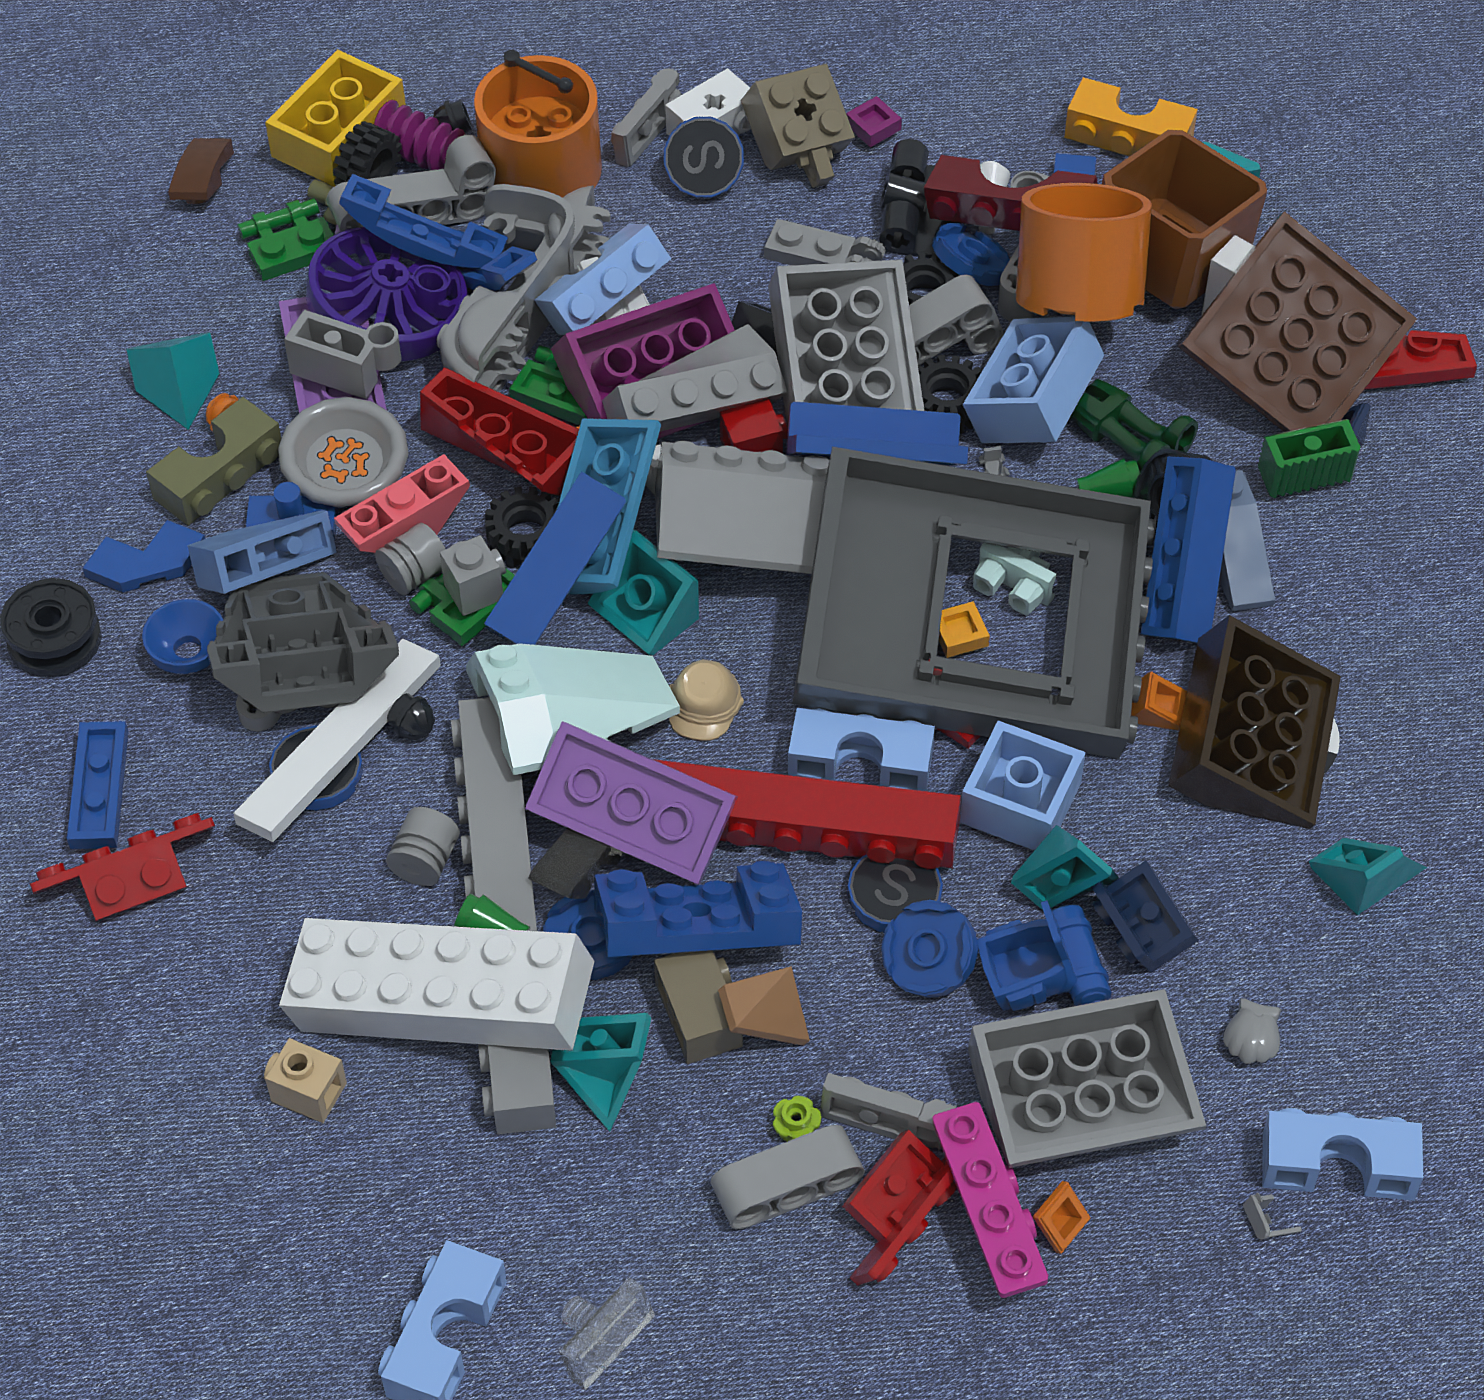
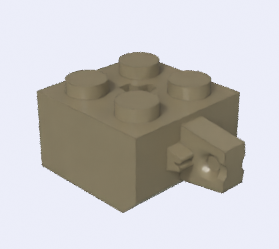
M827 63L755 81L740 101L764 164L770 170L797 164L799 169H804L812 188L827 185L834 178V172L830 163L833 159V154L842 152L855 138Z

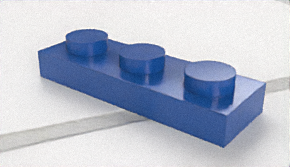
M126 721L79 722L67 842L70 849H99L106 846L117 848L129 733Z

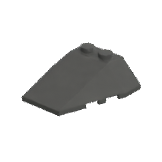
M325 572L266 578L233 590L225 606L224 620L219 621L216 626L217 636L214 641L209 642L207 647L213 678L263 713L275 712L279 714L291 713L297 708L313 706L334 708L340 703L354 702L399 656V647L391 626L385 621L377 623L371 618V609L364 604L356 606L351 601V593Z

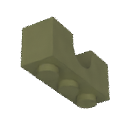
M241 397L211 421L219 452L208 457H195L178 446L146 471L153 499L187 526L200 516L208 514L219 501L233 490L241 488L248 478L265 465L271 464L279 455L278 447L281 441L279 423L244 397Z

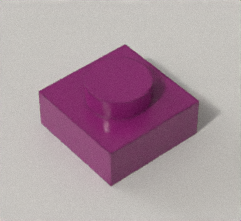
M877 96L846 113L853 132L869 147L897 133L902 127V118Z

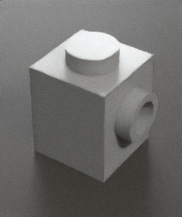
M481 535L467 541L457 542L450 548L440 551L444 585L462 616L499 601L503 594L501 575L506 573V568L498 550H490Z

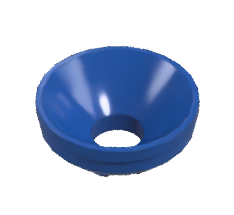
M195 599L172 601L155 610L147 619L142 633L144 648L150 660L164 671L175 674H188L200 671L210 665L207 647L210 641L215 640L217 636L216 626L219 621H223V618L213 606L206 602ZM188 642L201 646L200 652L191 658H181L175 654L179 646Z

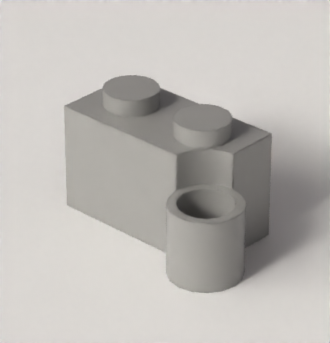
M304 310L284 338L290 374L367 399L378 382L376 370H391L401 361L398 330L392 324L385 322L375 323L365 330Z

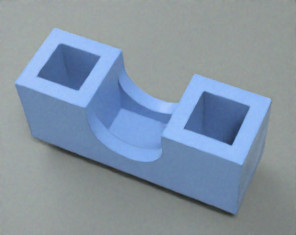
M627 224L598 248L601 256L593 264L576 274H565L534 299L557 334L565 335L566 333L590 326L671 260V257L649 224Z
M797 708L788 751V775L834 781L836 771L844 761L851 758H865L871 760L879 767L881 771L880 786L927 791L935 726L924 725L912 720L902 722L879 719L867 714L856 716L834 713L821 708Z
M1295 1108L1269 1111L1263 1130L1262 1188L1313 1192L1320 1172V1163L1330 1158H1342L1350 1161L1360 1170L1364 1181L1365 1197L1415 1201L1423 1181L1422 1123L1407 1122L1399 1117H1384L1379 1120L1356 1118L1354 1115L1344 1112L1330 1115L1306 1114L1304 1111Z
M446 1240L439 1257L431 1256L422 1277V1284L425 1286L418 1300H411L403 1313L400 1324L403 1332L396 1346L389 1345L380 1361L378 1374L381 1376L387 1398L392 1400L453 1399L465 1374L461 1351L441 1344L437 1340V1336L446 1325L459 1320L471 1321L485 1327L487 1326L507 1283L503 1260Z

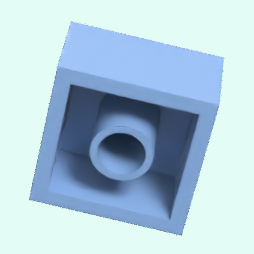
M997 721L962 791L960 823L1035 850L1056 825L1061 827L1081 785L1086 752Z

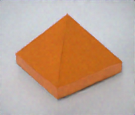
M1062 1181L1033 1215V1219L1050 1245L1059 1254L1063 1253L1091 1218L1066 1181Z

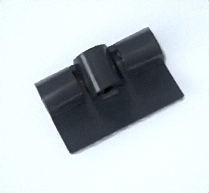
M914 139L901 140L893 147L890 173H888L880 200V209H884L879 241L883 243L886 250L893 253L911 254L918 257V253L926 252L925 258H932V254H936L932 247L933 239L939 228L945 224L958 222L929 218L924 186L935 165L927 164L929 155L927 146Z

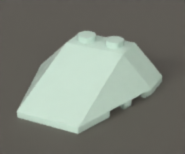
M514 644L497 645L488 650L474 652L466 664V672L477 696L489 695L499 716L501 749L513 775L542 769L562 721L608 740L609 736L625 729L634 734L680 713L679 703L654 657L650 655Z

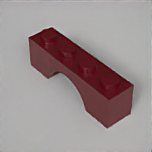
M941 155L924 186V192L930 219L1020 231L1021 202L1025 192L1036 187L1051 184H1098L1096 175L1057 170L1047 179L1034 185L1018 188L1003 187L985 178L981 172L980 160Z

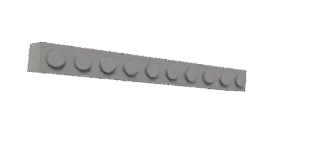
M490 697L459 700L460 719L451 720L453 746L462 747L463 757L454 758L457 786H466V796L457 797L460 825L469 824L470 835L461 836L463 864L472 863L473 875L464 876L466 898L469 894L479 898L484 894L521 923L530 926V931H537L522 774L513 775L501 749L500 720ZM478 1044L481 1073L490 1072L491 1086L482 1087L485 1117L494 1116L497 1134L557 1128L549 1049Z

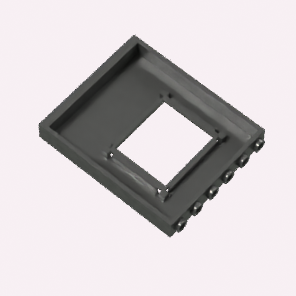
M832 446L826 473L792 704L855 715L867 714L879 719L902 722L912 720L924 725L935 726L938 729L990 737L997 721H1001L1086 752L1085 754L1120 759L1126 744L1134 743L1138 727V717L1131 716L1132 703L1138 702L1142 684V677L1135 675L1136 663H1141L1145 649V636H1140L1138 633L1139 623H1145L1149 607V597L1142 596L1143 584L1148 585L1153 564V559L1146 557L1147 545H1152L1156 530V520L1149 519L1151 501ZM951 537L1073 558L1060 677L936 656ZM934 668L941 669V675H933ZM1052 689L1060 690L1058 695H1051L1050 693Z

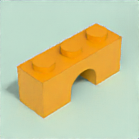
M1084 77L1067 109L1064 138L1131 156L1167 130H1183L1194 137L1198 109L1159 98L1156 107L1150 113L1145 115L1127 114L1119 108L1120 87Z

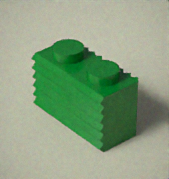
M1347 419L1263 437L1264 442H1262L1263 447H1261L1262 452H1260L1258 469L1269 495L1273 498H1276L1277 495L1284 497L1286 493L1292 495L1294 491L1301 493L1303 489L1309 491L1311 487L1317 490L1319 486L1324 488L1328 484L1334 486L1335 482L1342 484L1344 480L1350 483L1361 447Z

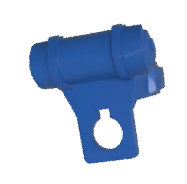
M1048 900L1040 902L1046 919L1034 920L1023 924L1020 920L1011 921L1008 924L986 931V936L977 939L983 970L996 1001L1003 1011L1009 1009L1016 1011L1035 1004L1038 1005L1045 1002L1049 996L1067 992L1070 994L1075 1006L1105 1001L1111 998L1112 992L1108 983L1109 976L1107 970L1103 968L1091 935L1092 927L1090 921L1086 919L1083 908L1079 905L1062 906L1052 911Z

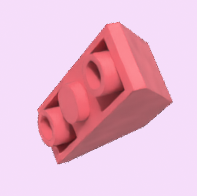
M443 454L334 517L335 524L359 551L375 553L376 550L384 547L385 544L392 542L396 537L404 534L421 522L428 525L438 535L470 487V483L461 471Z

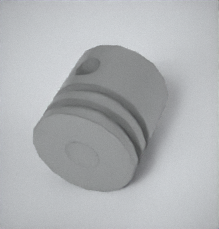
M421 522L404 534L396 537L392 542L385 544L384 547L376 550L375 558L380 571L391 587L401 595H407L411 592V589L418 588L420 584L442 572L440 551L445 550V547L436 533L428 525Z
M426 807L410 809L387 855L386 863L394 874L412 884L420 886L436 884L460 834L459 828L451 818L437 810Z

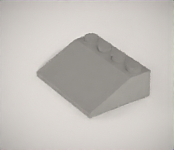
M903 259L776 267L768 289L778 363L787 389V393L783 396L787 429L789 405L792 402L924 411Z
M688 441L662 442L655 482L657 558L812 574L829 460L818 455L799 457L784 455L773 450L753 452L740 450L733 446H720L718 448L697 446Z
M1165 989L972 1026L968 1053L980 1097L1008 1168L1205 1130L1206 1128L1205 1119Z

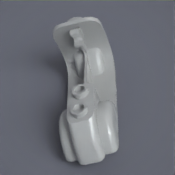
M509 184L493 185L487 190L484 200L486 218L484 227L507 236L508 239L505 244L507 247L514 246L535 251L538 260L533 266L517 276L506 291L495 292L478 286L471 295L464 297L459 306L458 313L449 324L443 325L437 337V347L440 348L443 367L497 392L501 391L508 380H515L520 372L516 369H523L524 365H526L525 356L550 323L534 299L565 274H576L577 265L580 261L594 257L600 258L601 253L598 251V248L609 240L605 236L590 234V232H602L603 223L601 221L610 222L611 220L610 212L607 209L595 206L593 185L572 191L563 198L548 191Z

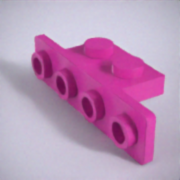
M974 1102L935 1114L933 1116V1126L998 1295L1001 1298H1006L1046 1285L1048 1283V1273L1034 1241L1037 1238V1232L1033 1218L1027 1208L1023 1210L1016 1195L1019 1194V1186L1014 1170L1004 1165L980 1103Z

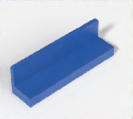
M792 402L789 405L787 454L830 457L833 446L938 465L959 466L967 464L968 447L959 446L960 415L957 413Z
M1167 457L1152 555V571L1146 597H1149V607L1145 623H1142L1141 635L1197 643L1198 638L1212 628L1236 473L1234 466L1203 458Z
M581 471L484 622L486 628L502 639L506 637L515 644L536 645L626 504L625 498Z

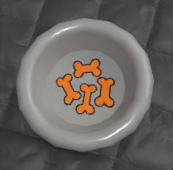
M352 397L326 399L302 410L286 426L278 447L280 470L287 481L297 484L301 495L310 501L333 507L357 505L395 483L402 476L409 455L406 433L394 415L372 401Z

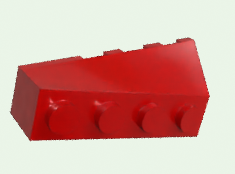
M445 367L420 391L421 430L527 479L543 492L561 496L579 432L578 428L476 381L472 382L461 374Z

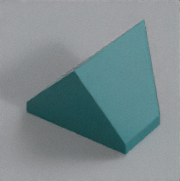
M205 332L126 348L136 392L189 430L220 374L211 333Z
M1056 825L1013 875L1011 884L1042 909L1040 902L1048 900L1052 908L1070 897L1094 891L1091 886L1100 881L1107 887L1119 879V877L1110 866L1080 840Z
M1342 838L1309 861L1312 870L1357 916L1428 868L1405 857L1400 847L1349 838Z
M648 1013L581 1017L573 1051L553 1049L550 1060L552 1065L609 1132L642 1062L651 1023V1017Z

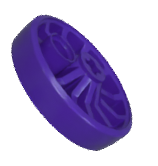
M365 227L345 230L330 237L321 244L310 261L306 282V301L310 312L365 330L367 328L360 326V324L376 313L374 324L384 322L385 316H387L390 323L398 330L401 361L420 359L439 351L437 337L443 325L449 324L458 313L462 300L467 296L466 282L458 266L442 264L410 254L382 240ZM374 252L391 254L390 259L378 261ZM357 254L362 266L348 255ZM399 257H403L415 263L407 268L398 260ZM328 266H330L331 268H333L334 270H336L338 273L332 272V271H328V270H325V269H326ZM321 289L327 290V291H331V292H334V293H327V294H326V293L323 292ZM351 310L344 316L338 313V311ZM434 317L441 318V319H445V320H444V321H438V320H436ZM409 324L418 329L420 332L413 333Z

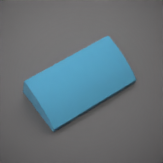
M582 419L558 507L581 471L624 497L626 504L568 595L599 593L618 587L661 428V423L658 420Z

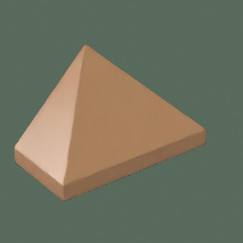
M792 966L728 983L718 989L730 1032L803 1046L810 1041Z

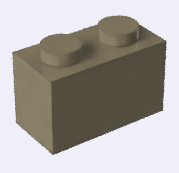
M713 950L679 952L654 960L655 984L687 1064L743 1047L742 1034L733 1033L729 1030L718 989L723 985L732 983L724 958L716 960Z

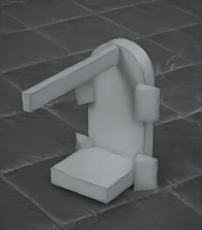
M1001 446L984 448L983 454L978 458L980 464L984 465V473L1002 476L1010 475L1008 468L1002 465L1005 458L1003 453H1001Z
M1257 1192L1255 1195H1251L1243 1204L1255 1235L1260 1240L1302 1231L1299 1226L1270 1232L1269 1224H1272L1271 1218L1268 1213L1264 1215L1262 1209L1266 1208L1273 1201L1274 1197L1272 1194L1260 1196Z

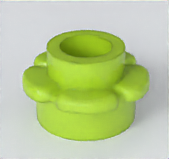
M794 1096L791 1100L782 1099L773 1109V1116L775 1117L773 1128L787 1142L816 1131L820 1127L821 1113L819 1109L813 1107V1102L807 1097ZM799 1115L801 1119L799 1121H794L792 1119V1116Z

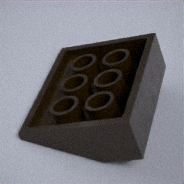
M1231 615L1227 616L1198 638L1168 786L1207 807L1303 828H1312L1316 824L1341 676Z

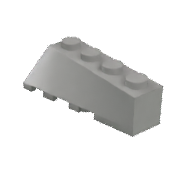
M747 324L637 382L617 386L602 402L607 419L658 420L661 423L660 431L717 419L720 418V411L769 399L771 404H774L787 393V389L775 351Z

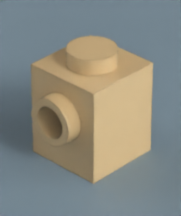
M291 1038L288 1039L280 1053L276 1052L271 1056L264 1072V1079L271 1102L321 1123L325 1122L347 1084L342 1059Z

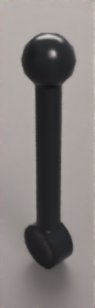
M509 50L504 53L503 57L506 66H519L556 85L561 93L567 94L572 91L573 82L569 78L563 77L560 79L521 59L518 51Z

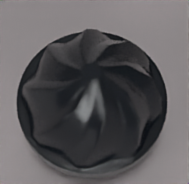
M461 99L455 102L446 100L442 106L434 111L433 117L437 118L439 125L443 122L449 123L452 131L456 128L462 129L464 132L473 130L469 114Z
M409 693L403 694L395 701L387 716V723L394 727V733L400 738L418 740L428 735L432 731L435 722L433 710L427 700L422 696L413 697Z

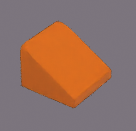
M1150 671L1142 677L1140 696L1137 703H1132L1131 716H1137L1138 724L1179 730L1187 690Z

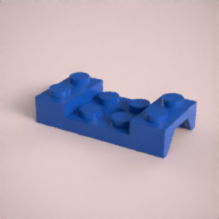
M758 861L752 865L737 866L736 883L714 880L706 882L704 885L690 886L666 883L656 888H647L642 872H632L624 869L614 870L609 874L594 875L595 913L603 914L607 957L801 945L802 908L784 863L776 864L770 861Z

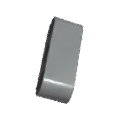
M830 1125L731 1163L717 1171L712 1176L710 1183L731 1228L744 1229L842 1191L858 1182L863 1177L865 1170L843 1126Z

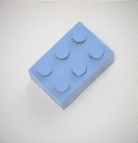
M1075 317L1013 319L963 403L981 443H1047L1057 441L1104 357L1090 322L1075 321Z

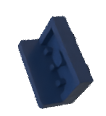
M1146 860L1107 887L1101 881L1091 886L1099 898L1092 903L1095 910L1108 927L1115 924L1122 935L1116 940V943L1131 964L1139 961L1152 973L1199 941L1160 878Z

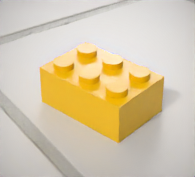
M337 49L265 122L271 157L335 187L334 179L336 176H333V169L338 164L334 163L335 157L340 156L342 150H339L340 144L347 142L346 134L349 131L353 133V127L356 124L361 125V122L365 121L374 124L380 108L390 100H396L399 107L406 105L403 80Z

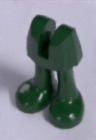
M1095 379L1086 387L1085 393H1083L1071 414L1076 424L1092 440L1099 442L1104 437H1107L1136 460L1139 472H1141L1143 465L1154 453L1165 448L1185 451L1187 453L1194 442L1199 426L1198 422L1188 415L1179 416L1168 427L1160 425L1131 403V395L1100 379ZM1121 424L1125 425L1126 427H1128L1129 429L1143 437L1146 441H1148V443H1145L1137 437H1135Z

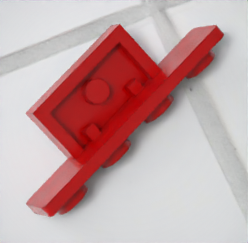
M199 813L172 822L175 831L157 837L154 829L128 838L127 841L130 847L111 853L109 846L86 853L82 855L84 864L66 870L64 863L47 867L36 872L38 881L30 883L31 890L34 895L80 878L95 921L179 891L187 886L171 844L214 829V821L212 817L201 820Z
M909 1129L898 1135L842 1205L878 1241L850 1276V1279L857 1286L874 1280L877 1282L884 1280L897 1266L899 1259L895 1255L904 1243H912L926 1229L928 1221L925 1219V1216L934 1205L936 1207L941 1206L957 1188L946 1157L941 1161Z

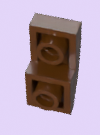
M194 138L183 152L174 171L168 191L170 200H185L188 204H200L208 201L222 185L220 169L234 154L232 139Z

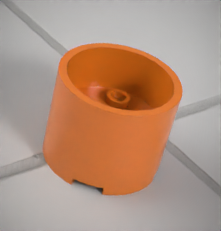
M544 55L520 58L560 79L563 77L569 78L573 82L571 92L567 94L561 93L556 85L519 66L508 67L505 63H502L487 73L476 89L474 107L477 136L496 169L494 185L509 184L531 187L551 192L562 198L566 194L582 187L593 185L595 188L601 176L602 163L598 96L596 86L591 77L582 68L570 61Z
M1092 183L1051 184L1036 187L1025 192L1021 202L1016 302L1024 309L1042 316L1048 314V309H1052L1060 314L1075 315V321H1110L1132 316L1134 306L1144 305L1152 210L1151 201L1145 196L1128 189Z

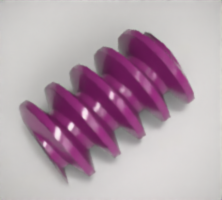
M390 100L380 108L374 123L378 127L395 133L400 138L399 143H401L402 149L398 153L402 155L401 157L405 161L416 163L419 167L430 169V171L444 169L449 145L458 137L466 135L459 128L452 131L449 123L443 122L439 125L435 117L425 119V115L421 111L412 113L410 106L402 105L399 107L396 100Z

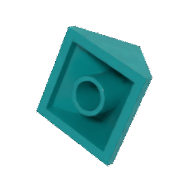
M633 530L618 587L604 592L593 593L587 604L648 655H654L699 619L698 580L672 559L657 558V547L639 532Z

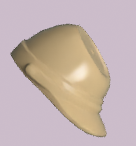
M701 659L686 666L677 676L674 684L669 686L680 705V713L670 717L669 721L672 729L685 738L710 741L722 736L727 732L734 716L739 712L744 703V699L741 697L740 685L735 676L723 664L712 660Z

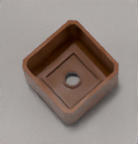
M1183 130L1165 131L1105 173L1102 180V185L1128 189L1145 196L1151 201L1152 210L1145 290L1174 309L1188 306L1206 292L1211 259L1234 235L1253 245L1267 195L1266 183Z

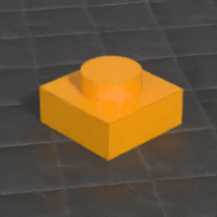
M974 601L942 610L938 641L946 658L989 646L990 635Z

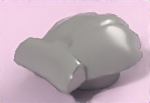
M1240 998L1238 1013L1228 1023L1223 1034V1042L1228 1047L1230 1054L1238 1056L1245 1064L1255 1061L1264 1063L1269 1058L1275 1057L1280 1047V1033L1277 1021L1281 1009L1274 1006L1260 1005L1248 999Z

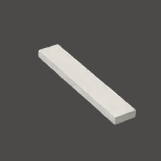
M402 639L398 643L399 656L356 701L340 703L233 813L235 823L274 842L387 723L388 713L395 701L405 693L413 696L441 666L439 655Z

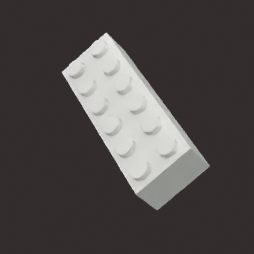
M305 918L279 1006L301 1032L573 1051L594 960L575 933Z

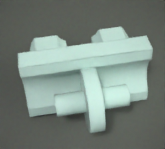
M983 543L980 547L979 565L973 575V587L975 590L990 596L994 595L1001 584L1004 583L1013 588L1009 594L1008 604L1014 610L1027 616L1040 603L1048 606L1054 599L1055 594L1052 593V588L1056 579V573L1048 570L1050 563L1039 558L1040 552L1011 547L1005 548L999 545Z

